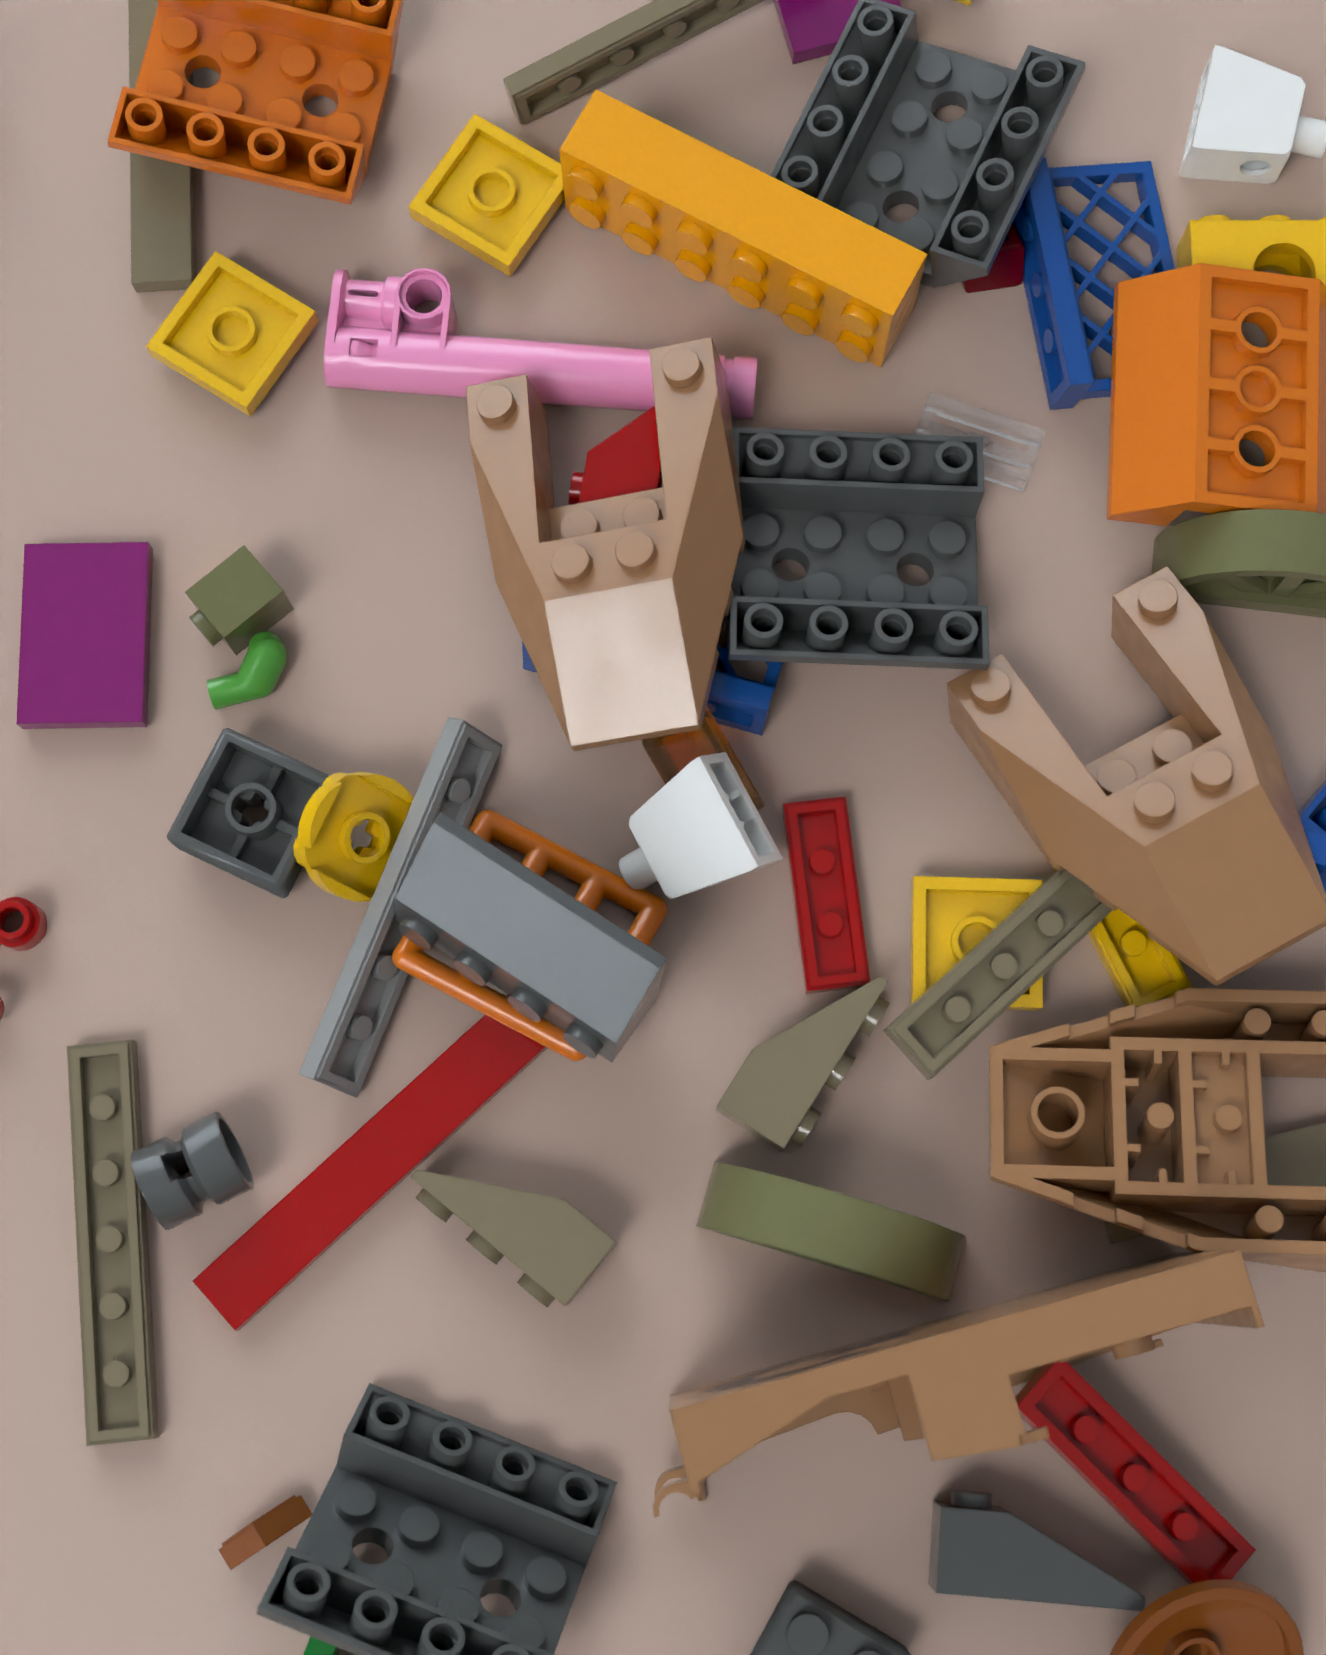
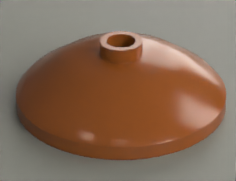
M1218 1579L1196 1582L1180 1587L1153 1601L1127 1625L1116 1641L1110 1655H1304L1301 1636L1295 1622L1276 1598L1265 1590L1246 1582Z

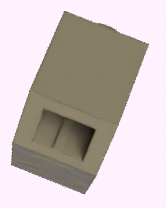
M879 976L752 1049L718 1102L716 1111L780 1152L784 1150L789 1140L801 1146L821 1115V1112L811 1107L822 1087L825 1084L836 1091L856 1059L845 1051L858 1030H861L870 1036L890 1003L881 998L880 994L889 981Z
M418 1169L411 1176L415 1182L423 1187L415 1197L420 1203L444 1222H447L453 1213L473 1229L466 1240L494 1264L497 1265L505 1256L520 1268L524 1274L517 1283L547 1308L555 1298L564 1306L569 1305L617 1244L614 1239L565 1199Z

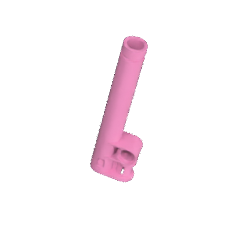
M429 268L414 269L405 274L404 277L388 276L385 282L350 279L347 269L335 270L324 347V378L328 388L466 398V386L526 374L542 404L644 412L655 406L649 349L455 335L457 318L451 288L446 278L438 271ZM432 300L440 303L435 310L429 313L414 311V308L423 301ZM719 355L727 376L731 418L753 420L758 357L735 356L734 359L725 358V355Z

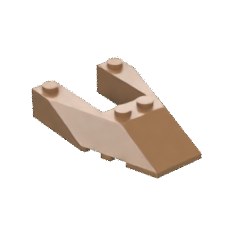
M712 337L649 349L663 482L662 488L554 508L547 412L528 376L525 374L466 386L469 442L495 581L568 742L574 751L701 730L719 656L717 644L724 616L729 614L734 593L731 585L738 556L743 554L745 546L727 376Z
M1165 567L1112 596L1111 637L1174 717L1173 719L1084 766L1007 659L1001 654L990 660L988 670L972 669L947 683L950 723L1050 865L1059 871L1067 870L1093 889L1095 898L1113 911L1117 909L1123 911L1149 930L1148 936L1215 986H1218L1325 927L1326 893L1273 736L1204 611L1172 571Z
M1186 988L1176 991L1174 996L1137 1007H1135V1004L1111 1010L1107 1016L1069 1026V1023L989 1046L991 1181L1195 1253L1241 1250L1244 1261L1326 1273V1187L1268 1185L1261 1076L1326 1078V991Z

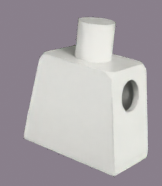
M1215 45L1200 79L1178 176L1191 179L1270 184L1278 179L1291 152L1321 159L1326 150V121L1299 115L1306 86L1303 79L1226 47Z
M721 752L699 756L692 760L630 816L629 828L639 848L619 860V868L624 880L632 889H645L658 881L664 894L668 898L674 899L781 861L783 857L727 753Z

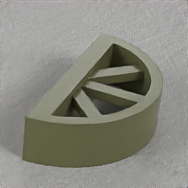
M1255 509L1213 513L1184 520L1166 528L1154 539L1151 575L1168 567L1197 603L1326 618V514L1299 510Z
M714 1163L696 1224L697 1227L947 1302L950 1299L966 1239L964 1235L954 1230L891 1208L785 1177L725 1163Z

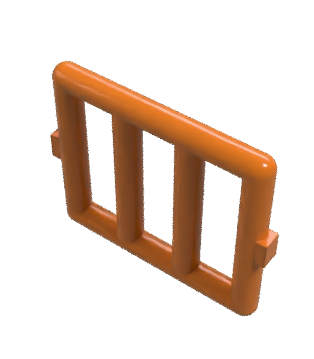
M486 809L479 812L468 829L488 843L494 839L525 855L521 864L541 877L550 868L581 884L574 898L593 911L597 910L602 899L605 897L636 913L637 916L627 933L647 946L652 942L667 915L668 906L661 897L645 889H632L624 878L493 810ZM404 935L394 949L392 961L400 970L572 1061H581L587 1057L576 1051L564 1040L563 1033L565 1031L545 1018H542L540 1022L528 1019L510 1005L507 996L486 985L481 986L470 981L458 970L424 953L425 949L417 946Z

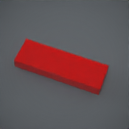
M846 796L783 803L782 813L805 993L811 994L860 988L871 981Z

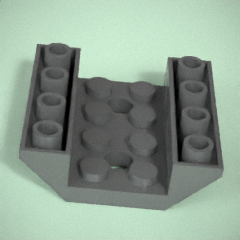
M858 0L771 176L927 253L920 284L935 288L987 276L1084 74L1086 62L1028 45L1017 69H1010L919 41L916 11L879 0ZM948 105H957L966 111L963 117L953 122H943L934 116L939 109ZM898 204H910L918 210L917 214L906 222H893L886 217L888 210Z
M733 427L745 546L743 554L738 556L731 585L734 593L729 614L726 615L729 660L988 670L990 665L988 606H978L976 515L984 495L983 437ZM781 560H794L803 566L806 575L797 581H785L775 574L772 567ZM904 565H917L926 571L930 581L922 586H910L899 578L897 570Z
M369 1383L343 1435L336 1467L296 1548L293 1549L288 1546L258 1606L257 1615L355 1655H554L617 1482ZM361 1543H375L386 1551L388 1559L380 1564H367L356 1557L353 1548ZM497 1593L504 1595L512 1602L516 1612L505 1617L492 1615L483 1607L480 1599L487 1594Z

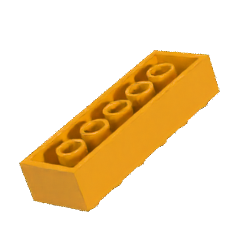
M596 89L559 149L565 209L569 210L572 217L579 223L592 229H598L601 226L621 236L625 244L634 251L643 255H652L654 253L674 263L675 267L686 277L697 282L708 280L728 290L729 295L745 307L757 309L760 306L780 316L784 324L793 331L806 336L815 334L835 344L836 349L850 360L859 363L869 361L882 367L915 307L927 253Z

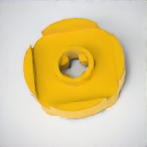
M363 771L348 774L342 772L333 773L325 779L322 786L311 796L303 810L298 827V836L293 845L294 857L297 863L305 867L310 879L325 892L350 901H370V897L374 895L414 799L413 796L402 784L383 775ZM366 819L368 823L365 832L372 837L368 847L357 846L353 850L351 846L352 830Z

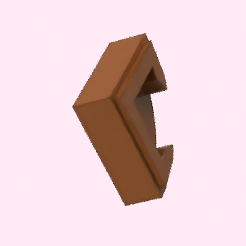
M293 1495L221 1543L223 1547L219 1549V1552L229 1569L232 1570L311 1517L312 1513L301 1495L298 1497Z

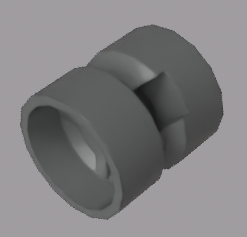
M214 1112L183 1127L181 1140L177 1142L168 1137H163L131 1153L132 1169L138 1186L151 1212L165 1230H170L201 1215L204 1202L207 1200L221 1205L254 1188L252 1174L243 1151L228 1123L219 1112ZM191 1172L192 1176L186 1178L184 1174Z

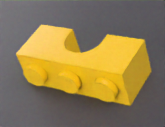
M1208 215L1198 220H1190L1176 247L1177 268L1204 263L1256 271L1271 270L1285 275L1320 279L1326 285V217L1319 220H1291L1290 217L1285 215H1269L1259 220H1231L1225 215Z

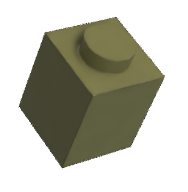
M245 545L185 591L197 609L189 619L213 647L223 639L236 656L249 646L250 639L256 633L268 631L294 610L283 589Z

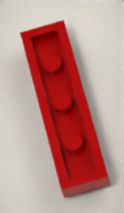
M1060 1361L1043 1365L1016 1395L1015 1398L1021 1418L1033 1429L1044 1426L1048 1427L1050 1438L1044 1440L1188 1584L1206 1580H1232L1256 1551L1068 1362L1060 1363Z

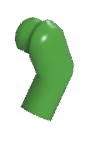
M270 631L256 633L249 641V648L238 672L207 680L210 700L215 710L264 698L273 692L287 663V649L277 634Z

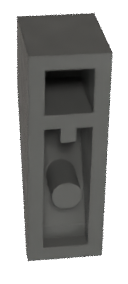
M951 1490V1501L933 1500L928 1584L936 1593L1142 1611L1145 1608V1597L1003 1507L992 1505L991 1493L972 1490Z

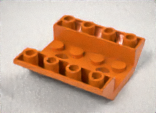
M157 0L158 7L135 89L122 86L107 140L108 146L351 205L366 180L393 72L403 0ZM200 68L213 69L220 75L218 82L208 88L195 87L187 79L193 71ZM317 96H326L337 104L335 111L324 117L314 116L304 107L311 98Z
M1204 263L1118 282L1114 287L1107 519L1168 526L1185 510L1220 513L1238 510L1281 509L1326 514V285L1320 279ZM1250 322L1258 325L1266 334L1267 346L1257 347L1246 341L1241 330L1242 323ZM1240 440H1251L1258 444L1265 455L1264 466L1256 467L1243 459L1239 451Z

